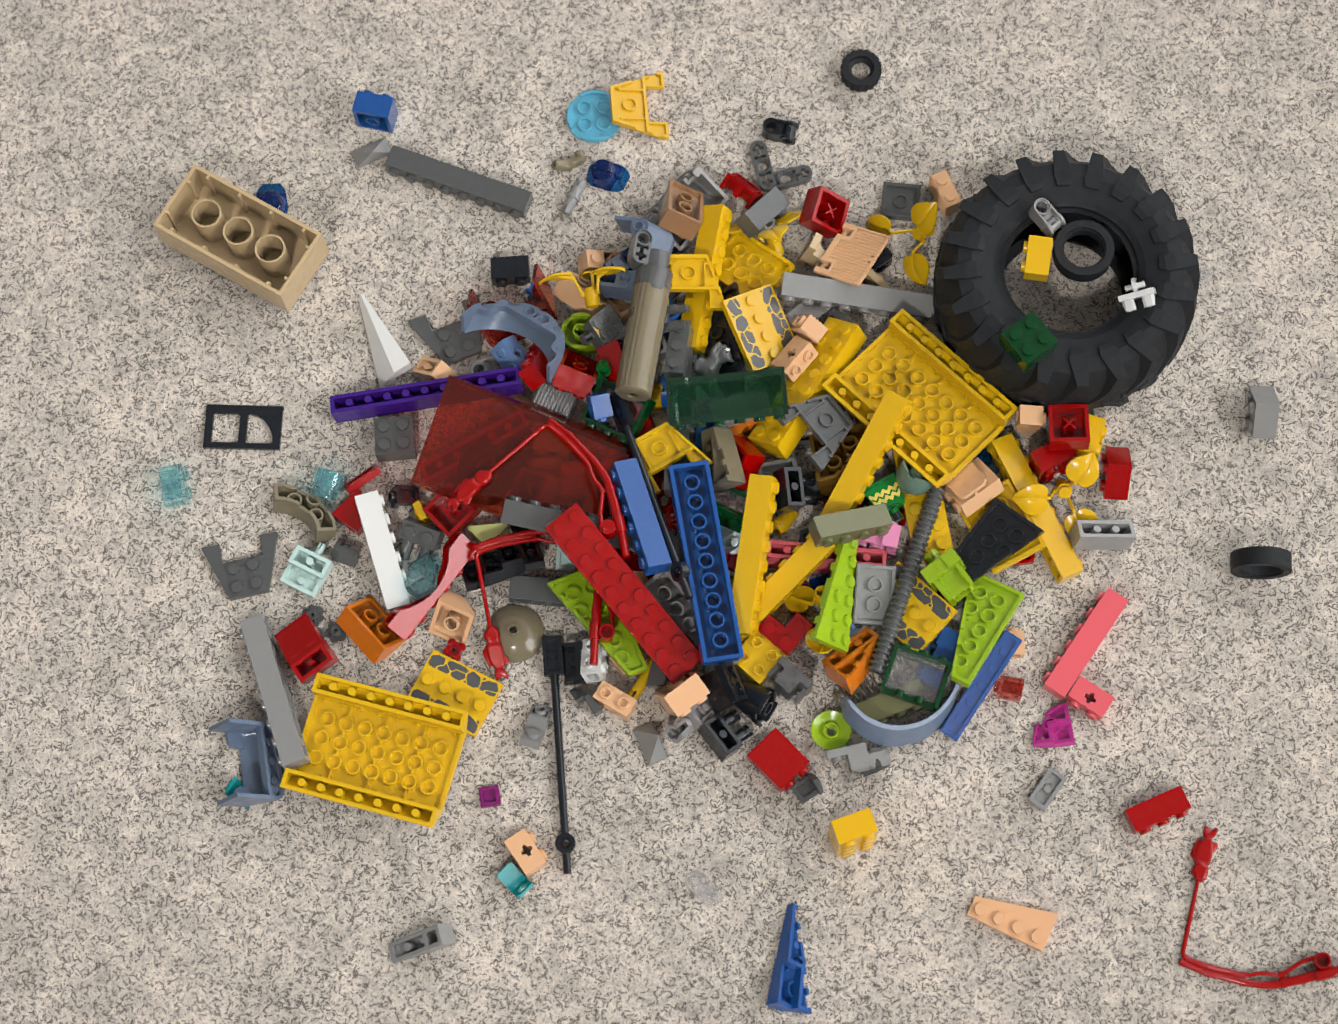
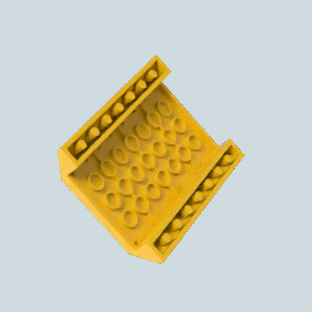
M903 308L889 320V327L839 375L837 373L831 375L821 385L823 389L866 427L869 425L887 389L912 401V410L907 417H904L901 431L895 434L892 439L893 445L891 449L936 489L949 483L1003 431L1018 410L1016 405L995 387L984 381L980 374L973 372L966 362Z
M317 672L311 690L315 696L302 733L311 762L295 769L285 768L280 787L433 828L443 813L467 735L469 712Z

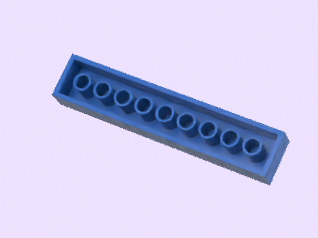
M703 460L668 466L667 476L682 559L690 569L687 581L693 594L690 604L701 665L708 666L742 660L744 653L709 461Z

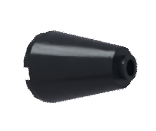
M741 680L748 698L735 704V706L755 725L761 727L763 726L761 722L763 720L767 722L778 705V702L775 701L776 696L780 697L779 691Z

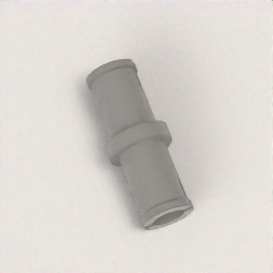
M576 178L571 191H568L566 194L567 198L560 208L561 213H567V216H571L576 203H579L581 200L580 196L587 185L586 181Z

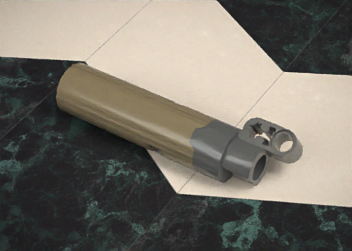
M645 229L639 230L634 235L628 250L627 264L631 269L636 270V276L615 386V393L622 399L633 402H644L651 399L664 320L673 274L668 270L671 254L661 249H652V235Z

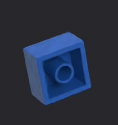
M369 90L357 91L352 108L357 126L393 133L399 114L394 97L388 94H374Z

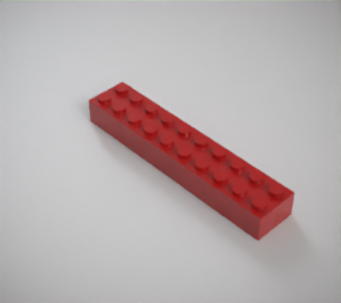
M574 502L543 528L672 684L677 682L701 661L699 651L577 503Z

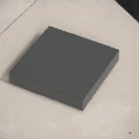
M884 182L881 215L892 220L912 221L911 209L916 203L920 202L921 185Z

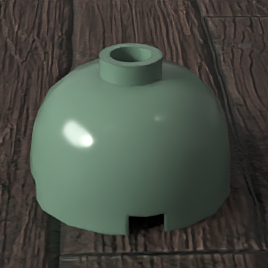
M904 459L896 470V481L901 491L911 495H922L928 492L933 485Z

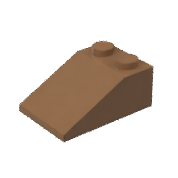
M670 178L659 212L658 226L678 235L682 239L692 241L702 226L704 193Z

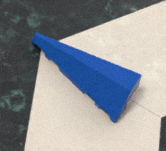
M791 903L787 904L766 1005L778 1011L811 1014L812 1010L807 1007L805 997L809 995V988H804L803 981L804 975L807 974L803 942H798L797 930L801 929V925L796 923L795 911L798 909V905Z

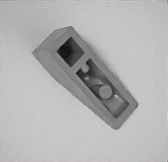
M436 924L389 943L393 962L397 963L456 944L451 924Z

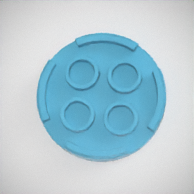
M588 90L582 92L567 108L566 119L568 127L575 137L584 142L599 143L613 137L620 128V126L611 122L609 94L605 91Z

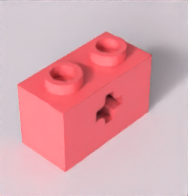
M1082 676L1079 677L1066 697L1071 707L1077 710L1080 708L1093 721L1096 719L1100 721L1115 697ZM1088 697H1091L1092 700H1091V702L1088 704V703L1086 702V700H1087Z

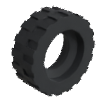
M853 50L842 60L841 80L852 91L867 92V90L873 89L878 84V81H880L881 62L878 56H875V53L869 52V50ZM855 64H866L870 68V74L864 79L854 77L852 68Z

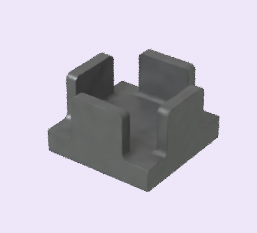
M782 656L777 661L776 666L767 674L766 680L770 682L779 672L780 674L775 678L777 683L775 690L779 691L788 701L798 691H801L793 701L797 706L812 691L813 682Z

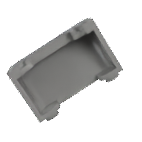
M699 166L688 169L677 179V182L704 193L703 206L715 204L727 206L726 202L729 197ZM664 195L642 217L643 219L658 226V216ZM670 232L675 239L673 250L682 253L690 246V240L682 239Z

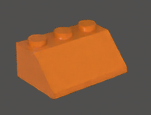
M371 595L346 606L336 620V623L373 664L386 659L405 642L397 638L382 625L389 614Z

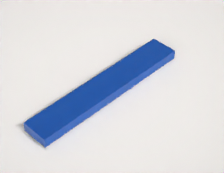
M1004 630L969 688H966L939 731L957 742L1021 644V639Z

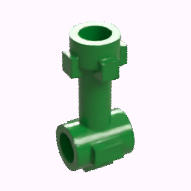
M600 360L596 364V372L599 373L597 383L601 376L606 378L611 373V366L606 360ZM597 383L593 385L592 391H594Z

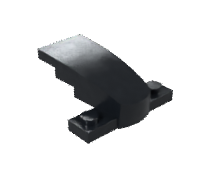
M509 525L512 533L529 530L528 528ZM537 541L506 546L479 555L484 586L487 587L505 581L525 571L545 567V550L542 542ZM472 560L465 564L463 567L464 571L461 574L467 592L480 589L475 560Z

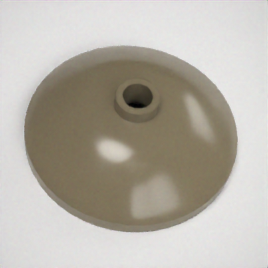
M508 605L500 608L490 617L491 624L495 625L500 633L503 653L508 657L510 663L526 661L533 657L541 648L544 626L540 617L532 609L523 605ZM511 628H517L516 633H511L510 630Z

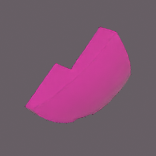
M1067 702L1051 708L1045 713L1047 718L1043 720L1042 724L1037 723L1033 733L1034 747L1055 748L1076 745Z

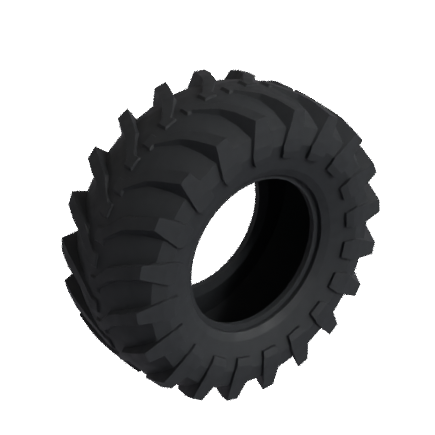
M1054 150L1053 161L1038 163L1028 157L1017 159L1015 161L1018 169L1005 175H994L992 173L984 178L983 181L987 186L972 197L962 200L958 206L960 211L956 215L955 220L944 231L935 262L933 279L934 316L939 332L943 336L944 344L966 362L973 372L980 374L984 381L995 387L1017 407L1020 404L1044 406V412H1047L1048 405L1088 404V412L1091 415H1094V408L1104 406L1121 407L1129 402L1128 396L1132 393L1152 386L1157 381L1164 368L1170 365L1176 357L1192 324L1197 304L1200 270L1198 255L1194 254L1193 237L1186 219H1177L1175 207L1169 195L1162 188L1152 193L1145 177L1131 165L1122 174L1116 171L1104 155L1092 152L1089 162H1080L1064 150ZM1045 198L1064 217L1066 225L1077 220H1090L1102 225L1110 233L1114 242V255L1110 267L1119 281L1122 295L1134 292L1133 290L1125 291V286L1130 285L1131 278L1134 277L1137 283L1145 282L1146 287L1139 288V290L1154 287L1157 294H1154V306L1144 308L1142 298L1135 299L1137 310L1127 313L1122 305L1121 310L1113 318L1089 330L1065 332L1048 328L1058 340L1056 349L1023 372L999 343L1001 333L1026 316L1015 304L1008 291L1005 269L1017 255L1023 252L1024 241H1028L1029 235L1047 237L1028 214L1030 207L1037 199ZM1036 207L1039 212H1043L1041 208ZM1059 228L1054 232V235L1051 237L1053 238V242L1055 241L1057 234L1062 228ZM1077 235L1067 241L1086 247L1102 258L1100 244L1090 236Z

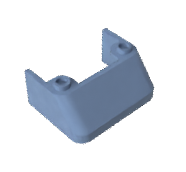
M615 215L614 219L623 233L635 235L641 229L648 230L652 235L651 248L661 249L672 254L675 239L669 231L643 218ZM636 270L619 272L614 283L600 282V292L605 298L631 301Z
M228 718L208 727L210 732L225 733V740L228 746L232 749H239L243 787L235 788L232 795L217 801L218 806L246 807L274 802L283 797L284 788L280 787L282 769L277 761V755L279 754L277 748L272 744L271 737H273L272 730H269L266 722Z

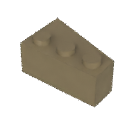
M711 427L701 431L702 452L713 462L709 465L713 489L725 491L745 484L746 479L732 430Z

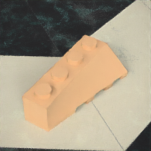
M570 270L567 271L573 274L583 292H585V288L591 287L590 280L579 277L578 274ZM566 279L557 282L552 294L561 302L573 307L576 312L587 313L593 317L610 304L622 324L625 326L627 323L630 304L624 300L605 298L600 292L601 306L586 308L585 300L580 297V293L572 280Z

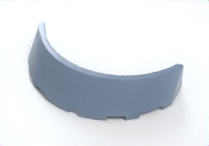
M499 300L496 303L482 305V302L477 303L461 314V331L464 333L486 329L503 330L521 335L536 344L547 358V381L551 383L564 356L565 339L563 331H561L557 321L550 314L541 311L540 308L524 302L514 304L509 303V300Z
M950 680V694L941 699L939 709L931 716L916 723L890 725L876 721L860 711L851 699L846 697L840 698L842 715L846 723L853 730L870 742L889 747L912 745L928 738L943 725L954 707L960 684Z

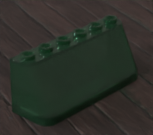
M785 367L665 379L669 424L674 426L675 430L687 429L686 425L693 424L694 428L706 427V423L713 422L714 426L726 425V421L733 420L734 424L746 423V419L752 418L754 422L766 421L765 417L772 416L773 420L785 419V415H789Z

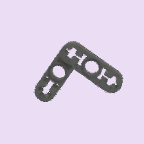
M755 141L750 145V157L759 188L763 192L768 193L775 186L779 190L804 185L811 181L812 170L806 165L773 172L766 145L761 141ZM756 147H759V149H762V150H761V158H759V159H758L757 151H755V148H756ZM764 163L768 166V169L760 171L757 167L759 164ZM802 171L807 174V178L800 176ZM793 173H795V177L797 176V181H794ZM766 175L768 182L770 183V187H767V185L765 184L764 176ZM787 175L791 178V181L783 183L780 180L781 177Z

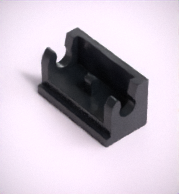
M582 641L563 644L565 686L586 684L580 674Z

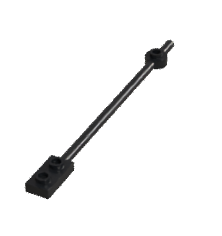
M614 391L610 396L614 415L613 419L618 432L625 433L633 457L637 458L673 563L670 570L671 577L675 582L680 583L685 599L690 600L693 598L687 581L690 569L686 562L680 561L631 429L635 421L628 402Z
M557 635L542 637L544 676L551 677L561 834L555 840V846L562 853L563 874L568 875L572 874L570 853L574 851L576 841L569 834L558 678V676H565L562 636ZM569 841V846L564 848L562 843Z

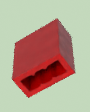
M774 728L747 754L749 762L780 793L783 790L786 792L790 790L795 784L794 780L798 776L802 778L809 771L810 761L777 728Z

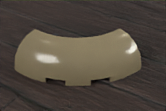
M273 483V513L288 514L301 520L311 530L316 544L330 541L335 537L337 527L334 517L318 497L312 493L308 494L298 490L296 486Z

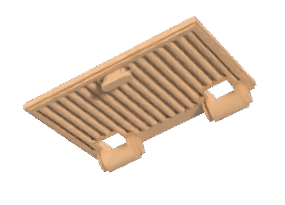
M844 223L842 226L843 232L841 234L837 233L822 256L821 265L819 267L816 266L813 273H816L819 277L826 276L860 287L891 239V236Z

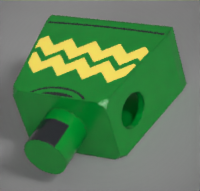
M894 473L866 488L863 501L867 506L885 503L892 521L898 523L904 518L899 509L904 507L905 499Z

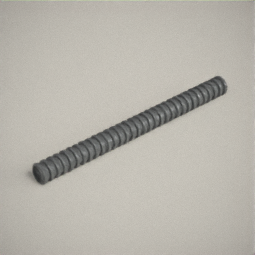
M932 486L929 492L926 493L927 498L924 499L925 504L922 505L924 509H921L920 513L922 515L918 517L920 521L916 523L918 526L914 529L916 532L913 533L912 544H909L910 549L907 550L908 555L905 556L906 561L903 562L904 567L901 568L902 572L899 574L900 578H898V584L895 586L896 590L893 592L895 595L891 598L893 601L889 604L891 607H888L889 613H886L885 625H882L883 631H880L881 636L878 637L879 642L876 643L877 648L874 649L875 654L872 655L871 666H868L869 671L872 673L885 675L886 671L884 669L888 667L886 663L890 661L888 657L892 655L890 651L894 649L892 645H895L894 640L897 639L896 634L899 633L898 628L901 627L900 622L903 621L904 610H907L906 605L909 604L908 599L911 598L910 593L913 592L912 587L915 586L913 582L917 580L915 576L919 574L917 570L921 568L919 564L923 562L921 559L925 556L923 553L926 552L927 541L930 540L931 530L934 529L933 524L936 523L935 518L938 517L936 513L940 511L938 507L942 505L940 501H943L944 498L942 496L946 493L941 488L936 489Z

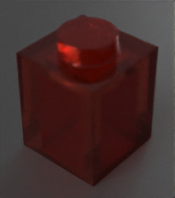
M1000 675L999 681L997 680L993 687V692H996L995 698L1019 703L1022 697L1024 679Z

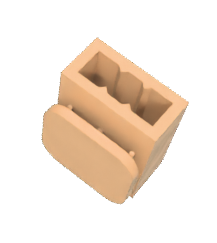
M978 457L970 462L949 483L941 486L946 492L943 498L947 502L951 501L957 513L961 512L966 518L1005 491L999 477Z

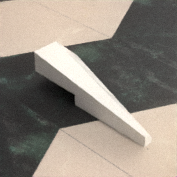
M361 294L358 300L379 386L384 388L395 382L398 376L410 370L412 366L364 294Z

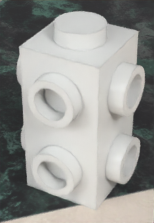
M589 638L582 639L580 674L586 684L605 681L606 673H608L607 656L609 655L599 643L598 665H590Z

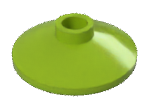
M833 710L824 711L813 720L811 735L819 747L825 750H833L846 745L851 736V726L846 723L842 713ZM832 728L835 731V733L833 735H829L827 733V730Z

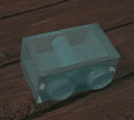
M181 463L159 467L158 471L164 506L167 509L190 505V499L193 496L191 488L187 485V481L190 480L188 469H185Z
M428 553L408 564L406 590L417 600L437 589L439 565Z

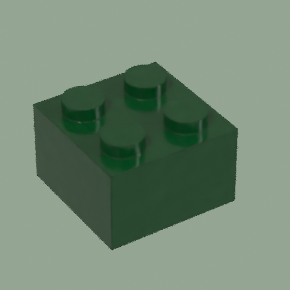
M1031 311L1002 332L999 343L1025 372L1054 351L1058 340L1038 316Z

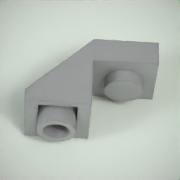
M533 704L528 713L526 728L520 737V745L539 749L545 736L552 709L543 705Z

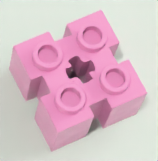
M893 521L888 534L881 537L877 535L871 536L865 540L858 539V548L887 550V559L894 560L902 526Z

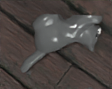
M720 342L711 348L707 358L697 359L693 366L694 372L707 382V396H712L714 380L717 378L722 365L726 362H734L730 349L727 348V345H722Z

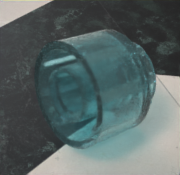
M316 466L310 485L313 486L311 492L321 498L335 501L337 495L342 496L348 477Z

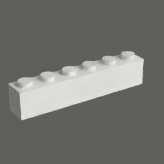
M376 490L354 496L386 610L391 611L395 608L410 604L409 600L413 598L410 588L406 589L404 581H407L404 569L400 570L399 562H402L399 550L395 551L393 546L396 543L394 533L389 532L388 525L391 524L389 515L383 512L382 506H385L383 495H379Z

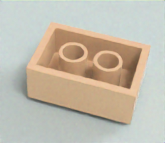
M689 671L674 684L668 682L656 691L654 696L668 714L684 717L691 712L690 708L693 705L703 703L710 691L697 673Z

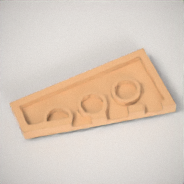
M975 896L966 916L1042 952L1059 914Z

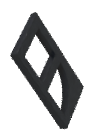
M207 404L203 448L280 451L284 406ZM215 414L240 415L238 443L212 442ZM249 415L259 417L269 426L272 434V444L246 443Z

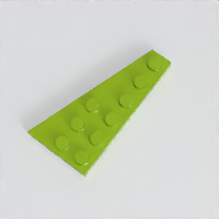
M858 539L846 544L837 543L835 549L837 557L830 566L832 574L830 578L826 579L819 603L821 611L819 616H815L814 620L816 628L809 636V639L841 653L848 652L850 644Z
M579 571L548 582L547 586L589 632L594 596L591 585ZM603 600L601 605V626L603 624H610L609 611ZM614 615V639L609 643L602 642L601 640L598 643L629 678L648 671L637 641Z
M986 575L973 582L977 589L966 595L950 680L966 688H969L1025 596L1024 593Z

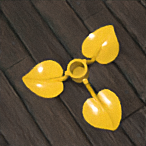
M919 202L912 207L911 219L917 226L911 229L890 231L891 222L886 216L881 214L870 216L866 221L868 230L888 236L912 232L913 238L920 241L911 251V256L904 257L903 268L905 274L913 282L922 286L927 285L929 263L923 254L916 253V251L922 244L926 243L925 239L934 235L937 219V202Z
M802 211L786 212L780 218L776 217L777 221L774 223L777 225L759 232L757 238L762 244L783 256L785 252L781 244L783 242L782 236L789 229V225L786 223L799 218ZM735 222L730 224L729 234L742 231Z
M605 266L579 274V277L591 278V287L585 288V292L582 291L571 272L551 274L539 281V286L545 281L572 280L580 293V297L584 298L586 308H596L601 306L599 296L600 278L603 275L616 274L626 270L622 266Z
M1094 452L1073 458L1066 466V475L1069 480L1063 478L1057 480L1049 496H1047L1048 489L1046 486L1035 483L1018 490L1012 496L1013 501L1025 513L1038 515L1046 510V500H1050L1055 493L1060 498H1066L1073 514L1066 516L1064 519V526L1068 534L1076 520H1098L1096 514L1088 508H1082L1076 512L1069 497L1072 494L1071 485L1078 483L1081 487L1086 488L1097 480L1099 464Z
M824 585L818 586L815 591L808 586H800L784 602L785 606L795 613L807 611L809 606H814L815 602L819 607ZM815 628L810 629L806 633V645L814 652L824 654L833 650L828 646L809 639L810 633L814 632Z

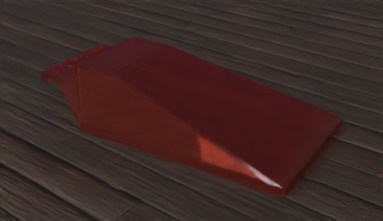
M449 375L410 484L449 499L455 498L456 493L454 491L463 479L474 478L477 471L492 468L536 429L548 423L549 418L555 419L559 424L571 431L597 457L608 474L614 462L634 457L630 447L618 441V438L614 435L609 437L598 429H592L587 425ZM545 428L492 472L491 480L481 487L468 504L471 507L501 517L504 499L512 495L521 497L522 502L529 503L530 499L540 501L541 506L548 507L549 504L561 506L560 510H566L575 502L588 516V512L598 514L600 493L599 488L593 483L588 468L582 460L558 436ZM590 463L596 479L600 482V484L603 487H605L604 481L600 473L597 471L594 465ZM664 469L652 476L659 489H661L664 480ZM607 493L604 494L603 519L606 520L608 517H612Z

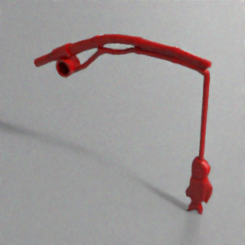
M549 418L548 423L536 429L492 468L477 471L474 478L463 479L454 491L456 493L455 498L450 499L446 503V505L452 506V513L458 509L459 503L468 505L481 487L491 480L492 472L546 428L567 444L582 460L584 465L587 466L593 483L599 488L598 518L600 531L606 539H612L618 535L622 558L630 557L625 519L621 513L612 479L597 457L571 431L567 430L553 418ZM590 463H592L594 467L597 469V471L600 473L604 481L605 487H603L600 484V482L596 479ZM605 493H607L612 520L603 519Z
M665 520L668 527L677 531L675 525ZM613 547L622 557L621 549ZM725 549L728 569L735 573L738 554L732 555ZM593 589L591 621L589 622L590 665L597 666L598 641L611 642L615 636L614 613L608 606L610 624H603L601 626L602 599Z
M529 529L505 535L501 534L488 540L477 542L472 546L474 550H477L474 558L488 624L483 634L484 640L487 642L486 647L483 649V656L489 668L491 666L495 668L494 676L496 680H499L501 677L509 679L508 673L503 669L504 665L509 664V660L503 653L500 633L497 627L491 624L479 555L494 549L541 541L556 544L553 539L536 537V535H548L546 532ZM629 551L631 557L639 558L637 552Z
M1205 826L1203 829L1204 838L1201 841L1197 839L1190 854L1195 863L1191 869V874L1196 881L1180 951L1182 959L1178 961V965L1208 978L1211 977L1239 986L1259 989H1284L1289 986L1334 978L1338 974V966H1331V957L1325 952L1303 958L1284 971L1277 973L1271 971L1240 972L1210 963L1207 964L1185 954L1199 882L1202 883L1206 879L1212 854L1218 848V844L1212 841V838L1218 832V828L1210 830ZM1312 961L1313 966L1316 968V970L1300 975L1284 977L1300 965ZM1270 976L1279 979L1275 981H1257L1246 979V977Z

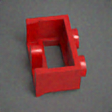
M728 172L719 186L721 190L729 188L733 191L732 195L734 198L741 197L747 202L745 206L747 210L764 195L761 193L762 190L738 172L732 174Z

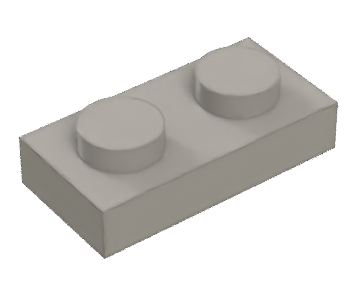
M1050 767L1027 801L1045 812L1067 778Z

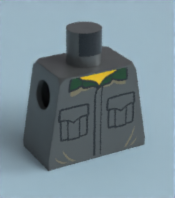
M608 304L583 326L585 333L580 335V341L585 346L592 343L595 349L616 339L622 342L626 328L612 306Z

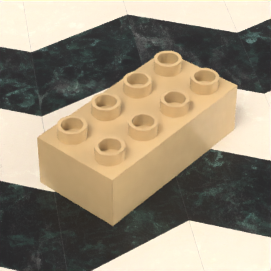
M197 164L193 165L153 223L156 232L164 244L288 313L330 252L322 233Z

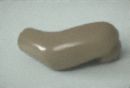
M577 150L574 153L575 157L555 160L551 166L553 170L569 171L582 165L587 157L584 156L583 150Z

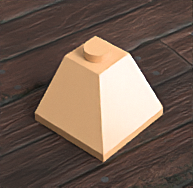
M448 590L437 602L428 632L447 641L450 638H454L456 642L466 644L475 613L464 597Z

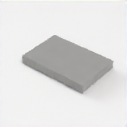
M857 563L855 568L852 623L885 625L884 619H887L886 613H889L888 607H891L889 604L893 601L891 598L894 596L896 566Z

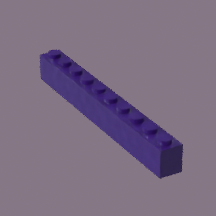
M516 366L330 396V412L336 423L524 394L525 386L524 380L518 374L520 367Z

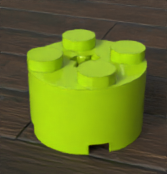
M583 312L574 313L563 322L561 331L564 333L565 348L583 356L593 354L596 351L592 343L585 346L580 341V333H585L583 326L592 318L590 314Z

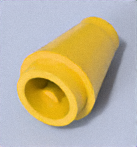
M785 511L772 519L774 523L773 532L779 536L786 534L799 516L796 511Z

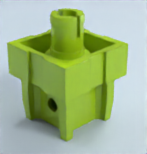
M952 547L942 555H940L936 548L931 549L930 552L935 559L927 552L924 560L929 565L922 569L920 573L933 591L937 592L939 590L944 598L954 607L961 599L977 588L965 571L967 568Z

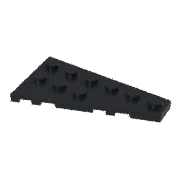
M733 282L722 290L724 300L739 295L737 283ZM713 311L705 353L708 357L711 348L718 342L722 345H727V348L730 349L734 362L724 363L716 378L724 399H726L733 393L745 392L743 355L724 312Z
M995 498L955 552L967 569L965 571L971 580L975 582L1045 532ZM938 590L936 593L947 601Z

